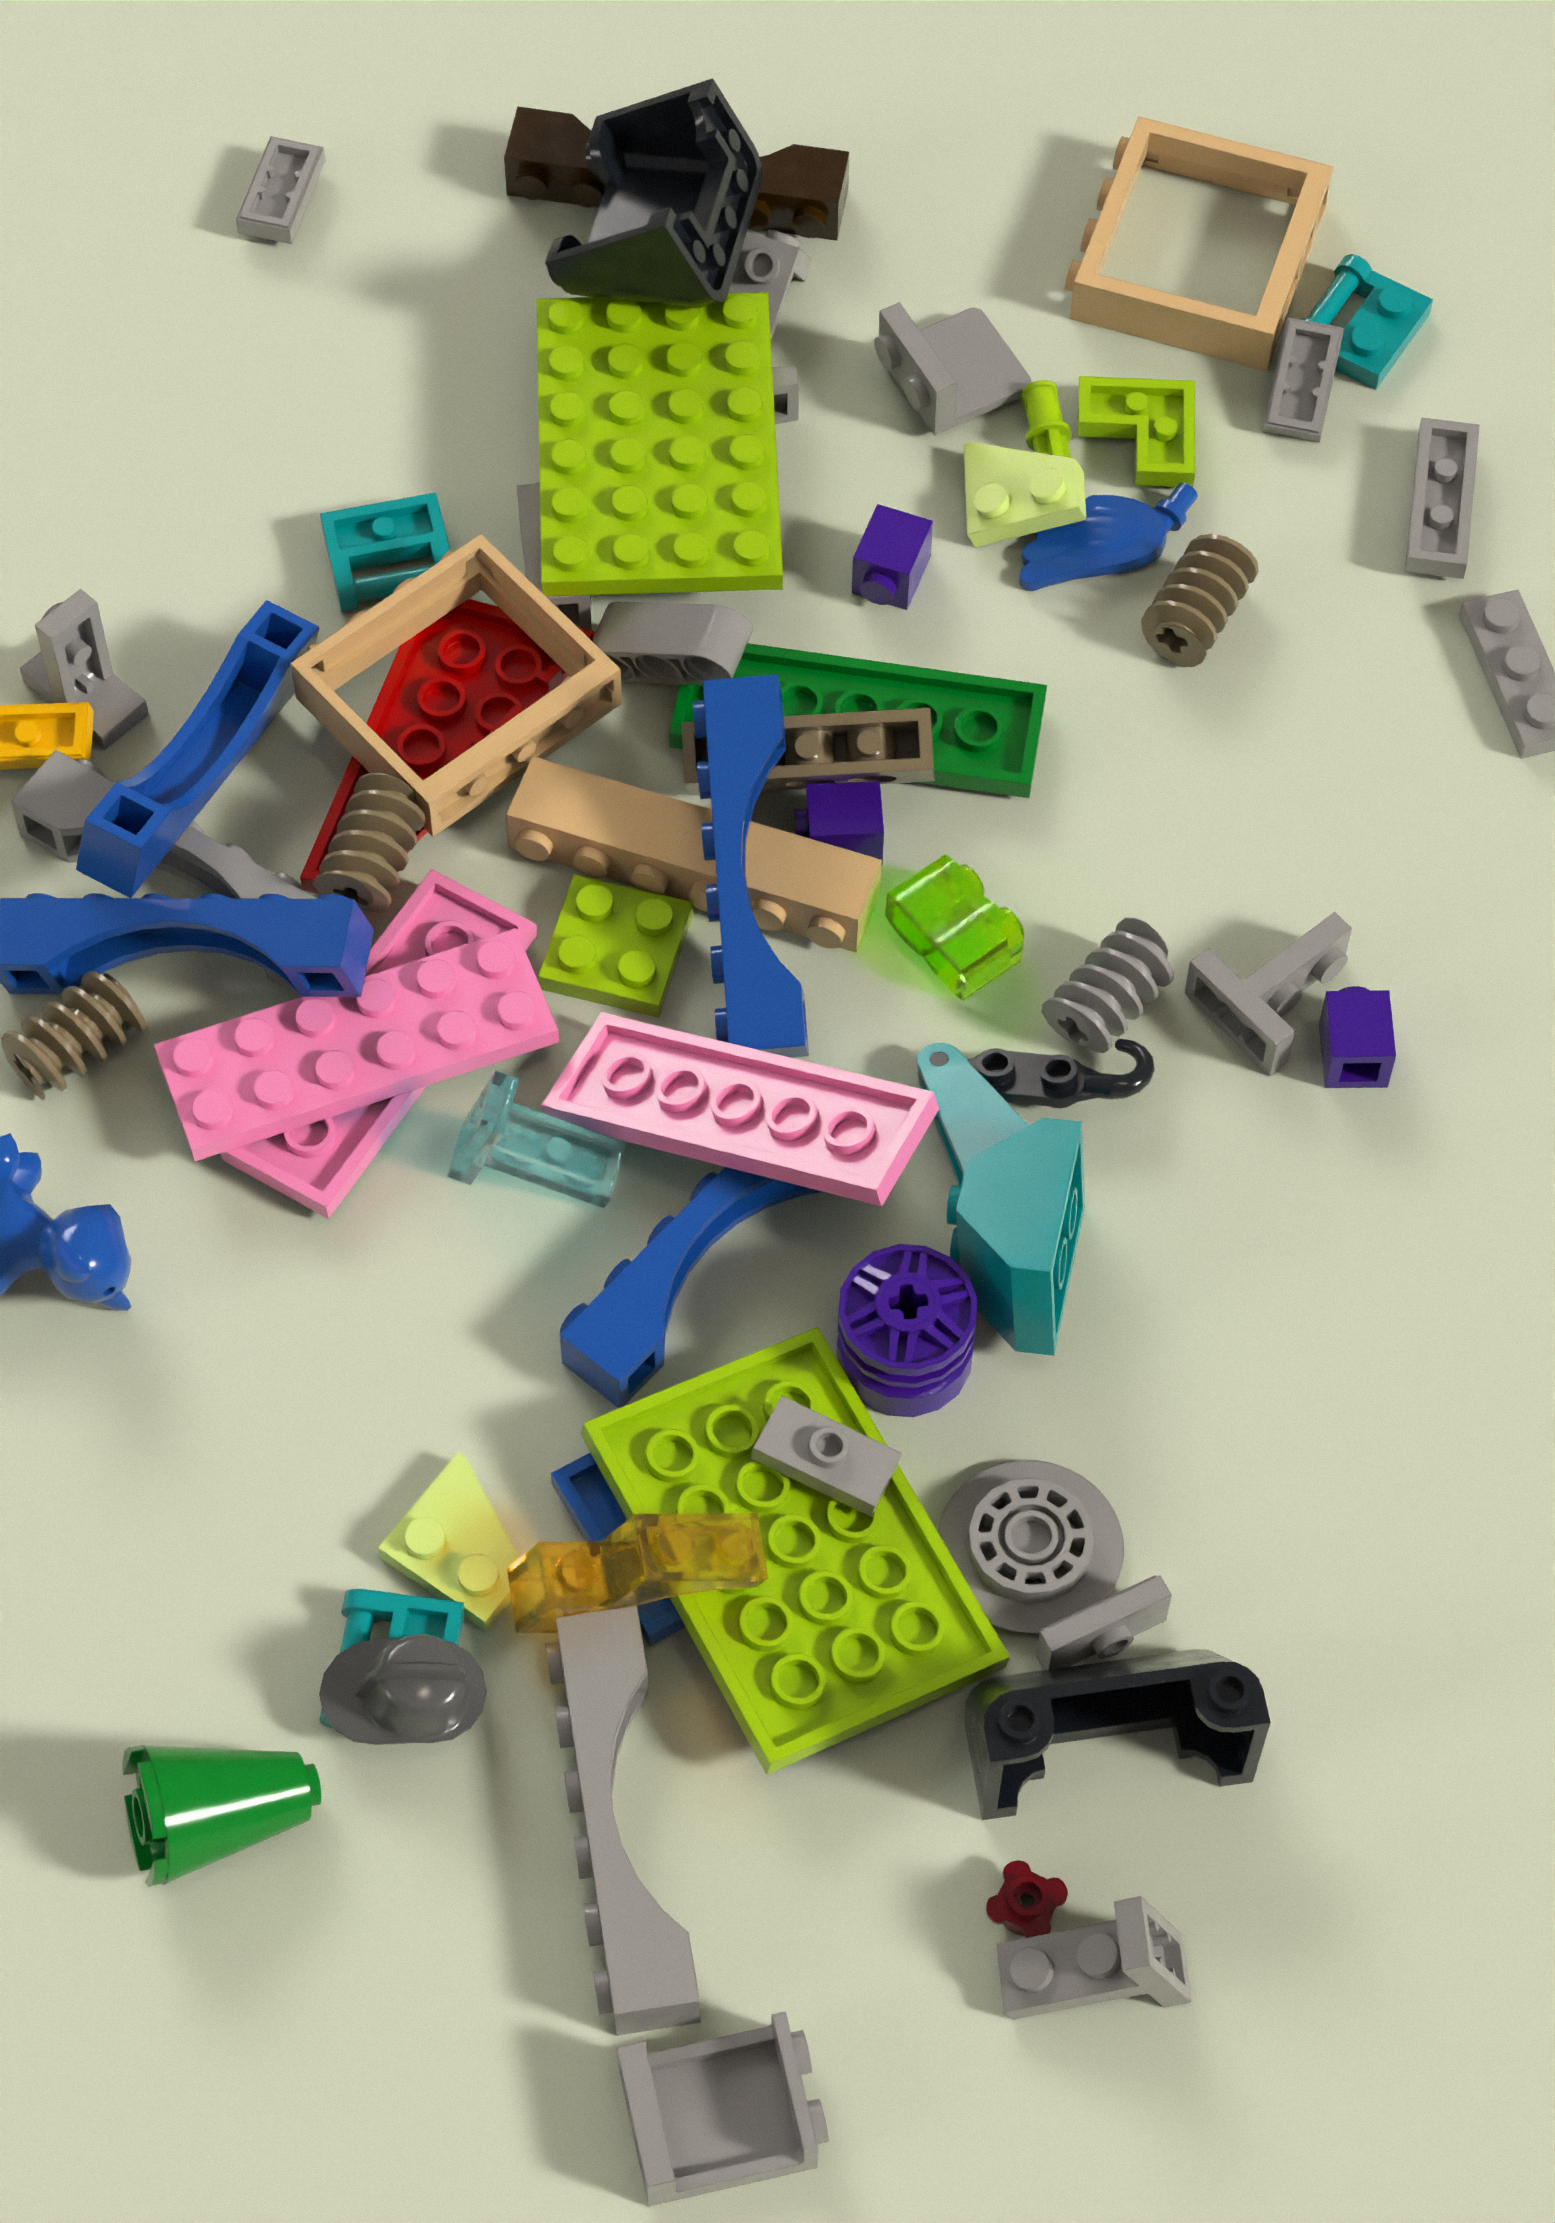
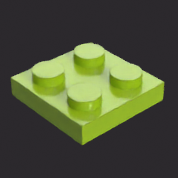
M574 874L538 975L541 990L659 1018L693 917V902Z

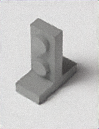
M80 588L64 602L50 607L42 619L35 624L41 651L20 667L23 682L48 703L89 702L94 710L92 741L103 750H106L149 715L146 700L113 673L98 603Z
M1333 912L1244 980L1208 947L1190 961L1184 993L1258 1066L1271 1076L1288 1063L1295 1030L1281 1017L1298 1003L1302 992L1316 981L1322 984L1327 983L1343 969L1348 960L1346 951L1352 927L1336 912Z
M1142 1896L1114 1901L1116 1920L996 1944L1004 2013L1014 2020L1147 1993L1164 2008L1191 2003L1182 1934Z

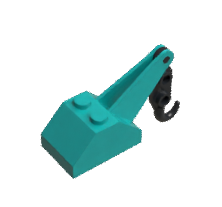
M1118 1039L1115 1042V1048L1118 1051L1131 1055L1136 1061L1134 1070L1122 1075L1100 1073L1066 1055L1015 1052L999 1048L989 1049L973 1059H966L956 1047L947 1043L930 1044L924 1047L917 1056L919 1085L921 1089L932 1091L935 1094L939 1110L934 1117V1122L958 1186H951L947 1202V1224L957 1225V1228L955 1227L951 1238L950 1257L969 1276L977 1296V1311L1016 1352L1055 1355L1085 1209L1082 1121L1041 1118L1028 1125L1007 1102L1066 1108L1076 1102L1095 1098L1112 1100L1127 1098L1137 1094L1150 1083L1155 1068L1152 1055L1146 1047L1135 1041Z

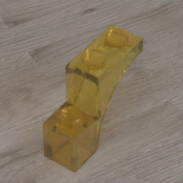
M758 1513L634 1514L602 1541L538 1542L507 1568L516 1634L557 1633L556 1617L638 1606L669 1597L703 1591L757 1587L768 1579Z

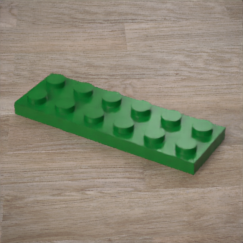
M747 643L733 678L778 674L782 689L784 716L930 708L935 781L918 783L1030 798L1047 685ZM679 685L669 732V747L683 749L682 722H694L693 701L704 700L702 685Z

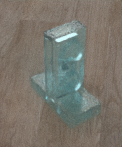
M495 1070L462 1123L447 1177L471 1185L482 1167L487 1166L605 1208L612 1198L626 1143L513 1103L520 1079Z

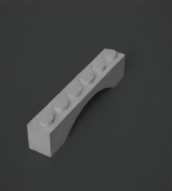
M56 749L11 800L19 834L68 863L77 862L85 819L115 783L107 779L103 772L90 761L82 758L76 761ZM192 821L156 866V869L168 871L198 885L207 893L220 894L229 898L258 899L263 894H279L290 899H317L305 892L303 887L288 874L283 872H276L274 874L254 863L251 856L239 846L232 843L223 845L205 835L203 830L194 821ZM264 969L268 979L297 996L303 997L283 979Z
M637 1605L556 1617L558 1642L545 1643L550 1683H564L567 1705L554 1707L560 1748L574 1747L577 1770L564 1772L569 1812H583L586 1836L573 1837L579 1879L593 1877L596 1902L583 1904L589 1946L603 1944L606 1970L593 1972L599 2015L613 2013L616 2036L700 2023V1999L689 1932L660 1907L639 1880L622 1846L613 1812L612 1792L618 1756L630 1724L648 1696L647 1665Z

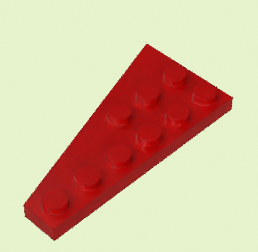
M467 599L399 646L366 724L424 781L558 687L569 675L499 606ZM579 628L592 641L595 631ZM353 756L300 875L301 886L304 891L321 895L312 883L316 876L320 875L319 867L325 856L329 854V844L334 835L337 834V826L342 816L346 814L345 808L349 799L355 794L354 787L359 777L369 773ZM423 827L421 830L415 831L417 843L427 833Z

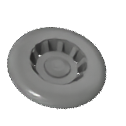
M1017 1460L1001 1463L971 1477L960 1486L947 1503L937 1531L991 1625L1017 1633L1039 1634L1041 1628L1107 1598L1118 1581L1124 1558V1541L1121 1526L1114 1509L1102 1492L1090 1481L1073 1470L1061 1465L1038 1460ZM1073 1524L1076 1529L1071 1528L1070 1525ZM992 1525L990 1532H980L981 1528ZM1071 1546H1074L1082 1555L1077 1557L1070 1553ZM991 1549L994 1558L987 1561L983 1553ZM1060 1568H1064L1067 1574L1059 1579L1056 1578L1054 1573ZM1005 1570L1015 1576V1579L1010 1580L1002 1576L1000 1572ZM1041 1579L1042 1584H1025L1026 1580Z

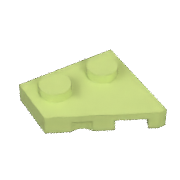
M975 442L964 444L967 535L975 548L1086 520L1084 472L1077 459Z
M459 1452L378 1547L380 1558L438 1599L464 1602L465 1618L485 1632H487L527 1582L526 1570L467 1458Z

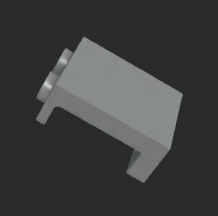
M786 2011L771 2014V2024L766 2027L647 2053L645 2041L617 2047L618 2068L648 2206L803 2172L818 2167V2144L829 2142L826 2120L820 2099L807 2101L801 2075L812 2073L809 2049L803 2030L790 2031Z

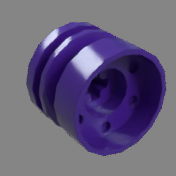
M897 1244L876 1250L852 1267L840 1288L836 1358L865 1406L888 1416L916 1417L941 1409L959 1395L971 1373L976 1327L977 1296L969 1276L951 1257L927 1246ZM903 1313L910 1314L911 1319H904Z

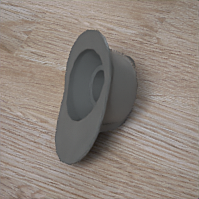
M416 1634L404 1636L403 1638L374 1639L350 1646L338 1654L324 1672L319 1696L323 1715L336 1732L353 1742L383 1745L436 1743L455 1739L471 1729L481 1715L487 1690L483 1671L469 1652L454 1642L446 1641L436 1636Z

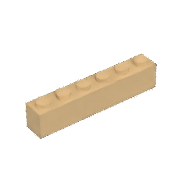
M532 756L506 813L509 848L517 850L523 856L532 860H551L574 867L582 874L592 878L607 877L631 884L636 889L691 901L698 909L708 912L706 885L717 884L716 860L705 861L702 823L713 822L712 809ZM751 821L746 841L745 876L751 909L758 927L768 931L783 930L807 937L813 943L824 948L834 949L840 947L857 953L880 895L882 860Z

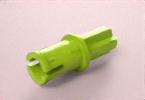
M1048 380L1029 383L1023 388V393H1021L1029 430L1026 433V444L1037 453L1071 458L1068 442L1071 440L1072 431L1070 426L1063 422L1057 385Z

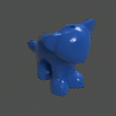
M11 1133L1 1136L0 1295L4 1294L26 1273L36 1269H44L56 1289L67 1298L88 1303H98L115 1311H128L132 1306L122 1290L125 1288L130 1274L131 1257L118 1213L111 1204L93 1205L65 1210L52 1219L43 1209L34 1204L31 1196L42 1175L41 1160L38 1153H19Z

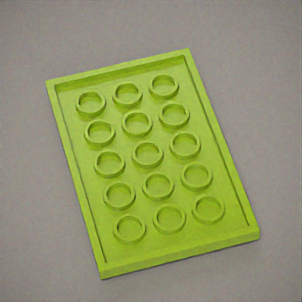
M728 293L724 301L702 308L597 297L536 299L542 593L545 596L783 590L769 293Z
M819 1327L810 1329L583 1423L581 1432L585 1444L766 1775L1006 1668L1010 1659V1655L899 1465L871 1517L750 1459L753 1447L781 1396L887 1446Z

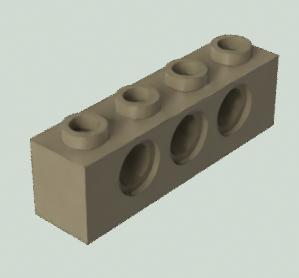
M930 708L784 716L786 751L768 775L762 791L806 789V784L880 781V784L935 781ZM682 722L684 784L690 795H700L697 762L708 761L707 738H696L694 722Z

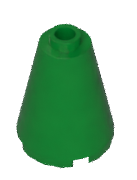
M140 1745L124 1750L123 1775L136 1773L137 1789H133L132 1794L124 1796L126 1816L138 1868L140 1871L150 1869L145 1881L148 1887L167 1884L310 1820L312 1806L321 1804V1785L317 1769L313 1763L304 1765L303 1759L298 1752Z

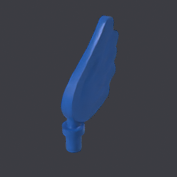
M1179 483L1167 499H1161L1154 508L1138 500L1122 496L1091 495L1085 499L1086 520L1040 531L1036 534V540L1028 543L1023 548L1021 557L1025 566L1020 571V585L1026 591H1035L1071 580L1129 572L1153 563L1163 553L1169 530L1178 531L1186 522L1187 517L1185 513L1198 497L1196 490L1187 483Z

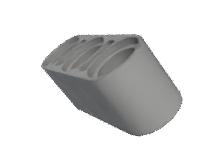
M611 602L606 607L592 642L621 669V682L703 686V680L733 678L753 632V626L741 613L721 605Z

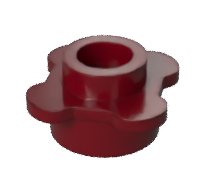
M1017 1860L1008 1863L1003 1869L1004 1883L998 1895L990 1897L987 1901L986 1913L988 1918L993 1923L1003 1924L1011 1932L1025 1936V1938L1050 1933V1921L1056 1907L1063 1905L1067 1900L1068 1890L1065 1883L1056 1877L1046 1879L1031 1872L1030 1866L1024 1861ZM1025 1895L1031 1896L1034 1903L1028 1907L1024 1906L1020 1902L1021 1897Z

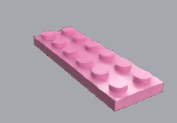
M431 869L370 949L365 976L516 928L524 949L527 951L537 938L536 923ZM427 1086L221 1153L222 1161L329 1219Z
M516 928L365 976L361 997L303 996L154 1044V1048L193 1159L196 1162L559 1043V1034Z
M602 1012L541 1105L548 1122L881 1207L939 1110L935 1094L932 1091Z

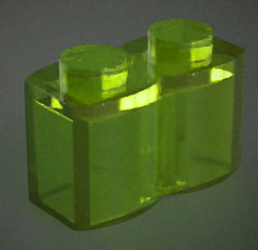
M944 854L887 893L885 916L903 941L926 960L929 967L946 987L959 999L965 1001L1021 962L1024 946V929L1017 916L1007 907L999 908L991 900L984 897L983 883L970 866L966 864L960 866L952 858Z

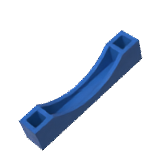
M268 600L263 603L237 635L205 694L173 739L143 770L127 780L117 781L85 819L76 865L77 871L129 898L133 897L294 695L295 689L290 663L309 651V645L316 643L319 626Z
M778 674L703 680L704 700L693 701V718L696 738H707L708 761L697 762L700 799H711L713 822L702 823L705 861L716 860L717 884L706 885L709 922L720 921L722 944L710 947L712 978L714 984L724 983L726 1000L725 1008H715L716 1037L719 1041L790 1058L809 1056L805 995L802 985L779 961L762 935L751 909L745 876L746 841L754 806L768 775L786 751L782 689Z
M32 893L27 895L26 898L0 899V983L9 994H61L68 986H81V978L88 971H96L102 974L126 962L156 954L199 951L226 954L255 963L283 979L300 996L361 997L374 929L354 899L338 894H323L318 899H290L279 894H263L257 899L229 898L214 893L204 894L200 898H171L156 893L145 894L141 898H113L99 893H90L83 898H55L47 894Z
M725 1167L718 1175L715 1172L707 1174L692 1192L690 1203L676 1217L668 1215L656 1225L648 1238L647 1246L633 1261L624 1259L616 1265L604 1283V1290L589 1305L581 1303L568 1314L561 1325L559 1334L562 1364L617 1408L625 1406L664 1366L665 1339L674 1303L689 1273L709 1248L737 1224L760 1211L803 1195L821 1193L822 1191Z

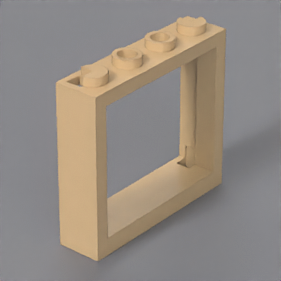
M1138 116L1130 138L1121 136L1113 160V169L1117 170L1114 179L1105 177L1097 201V210L1101 211L1098 220L1089 218L1080 248L1081 252H1085L1082 262L1073 260L1068 270L1064 289L1073 291L1070 319L1268 371L1327 206L1334 166ZM1142 165L1296 205L1256 316L1100 275Z
M479 534L454 552L450 549L441 558L440 562L418 577L403 581L397 586L393 594L371 609L362 610L353 615L343 628L321 643L309 645V651L290 663L296 699L369 773H384L396 776L412 788L417 798L415 804L425 814L426 821L423 828L432 837L525 773L532 756L545 759L622 704L621 669L482 534ZM482 590L571 678L423 781L342 700L335 690Z

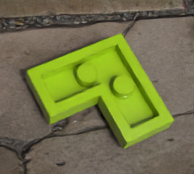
M1079 376L1077 436L1135 439V485L1177 487L1179 483H1187L1193 487L1195 479V381Z

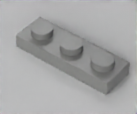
M1421 418L1418 431L1405 572L1464 579L1468 560L1480 424Z
M1519 590L1462 602L1459 617L1520 758L1523 759L1555 751V671Z

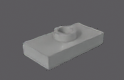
M270 136L236 218L238 233L292 244L326 161L324 147Z
M1287 317L1263 432L1320 443L1343 338V327Z
M781 1396L753 1447L750 1459L872 1517L899 1465L902 1453Z
M1154 1575L1041 1628L1036 1658L1043 1670L1072 1666L1095 1654L1099 1659L1116 1655L1133 1642V1636L1166 1621L1172 1594L1161 1575L1157 1577Z

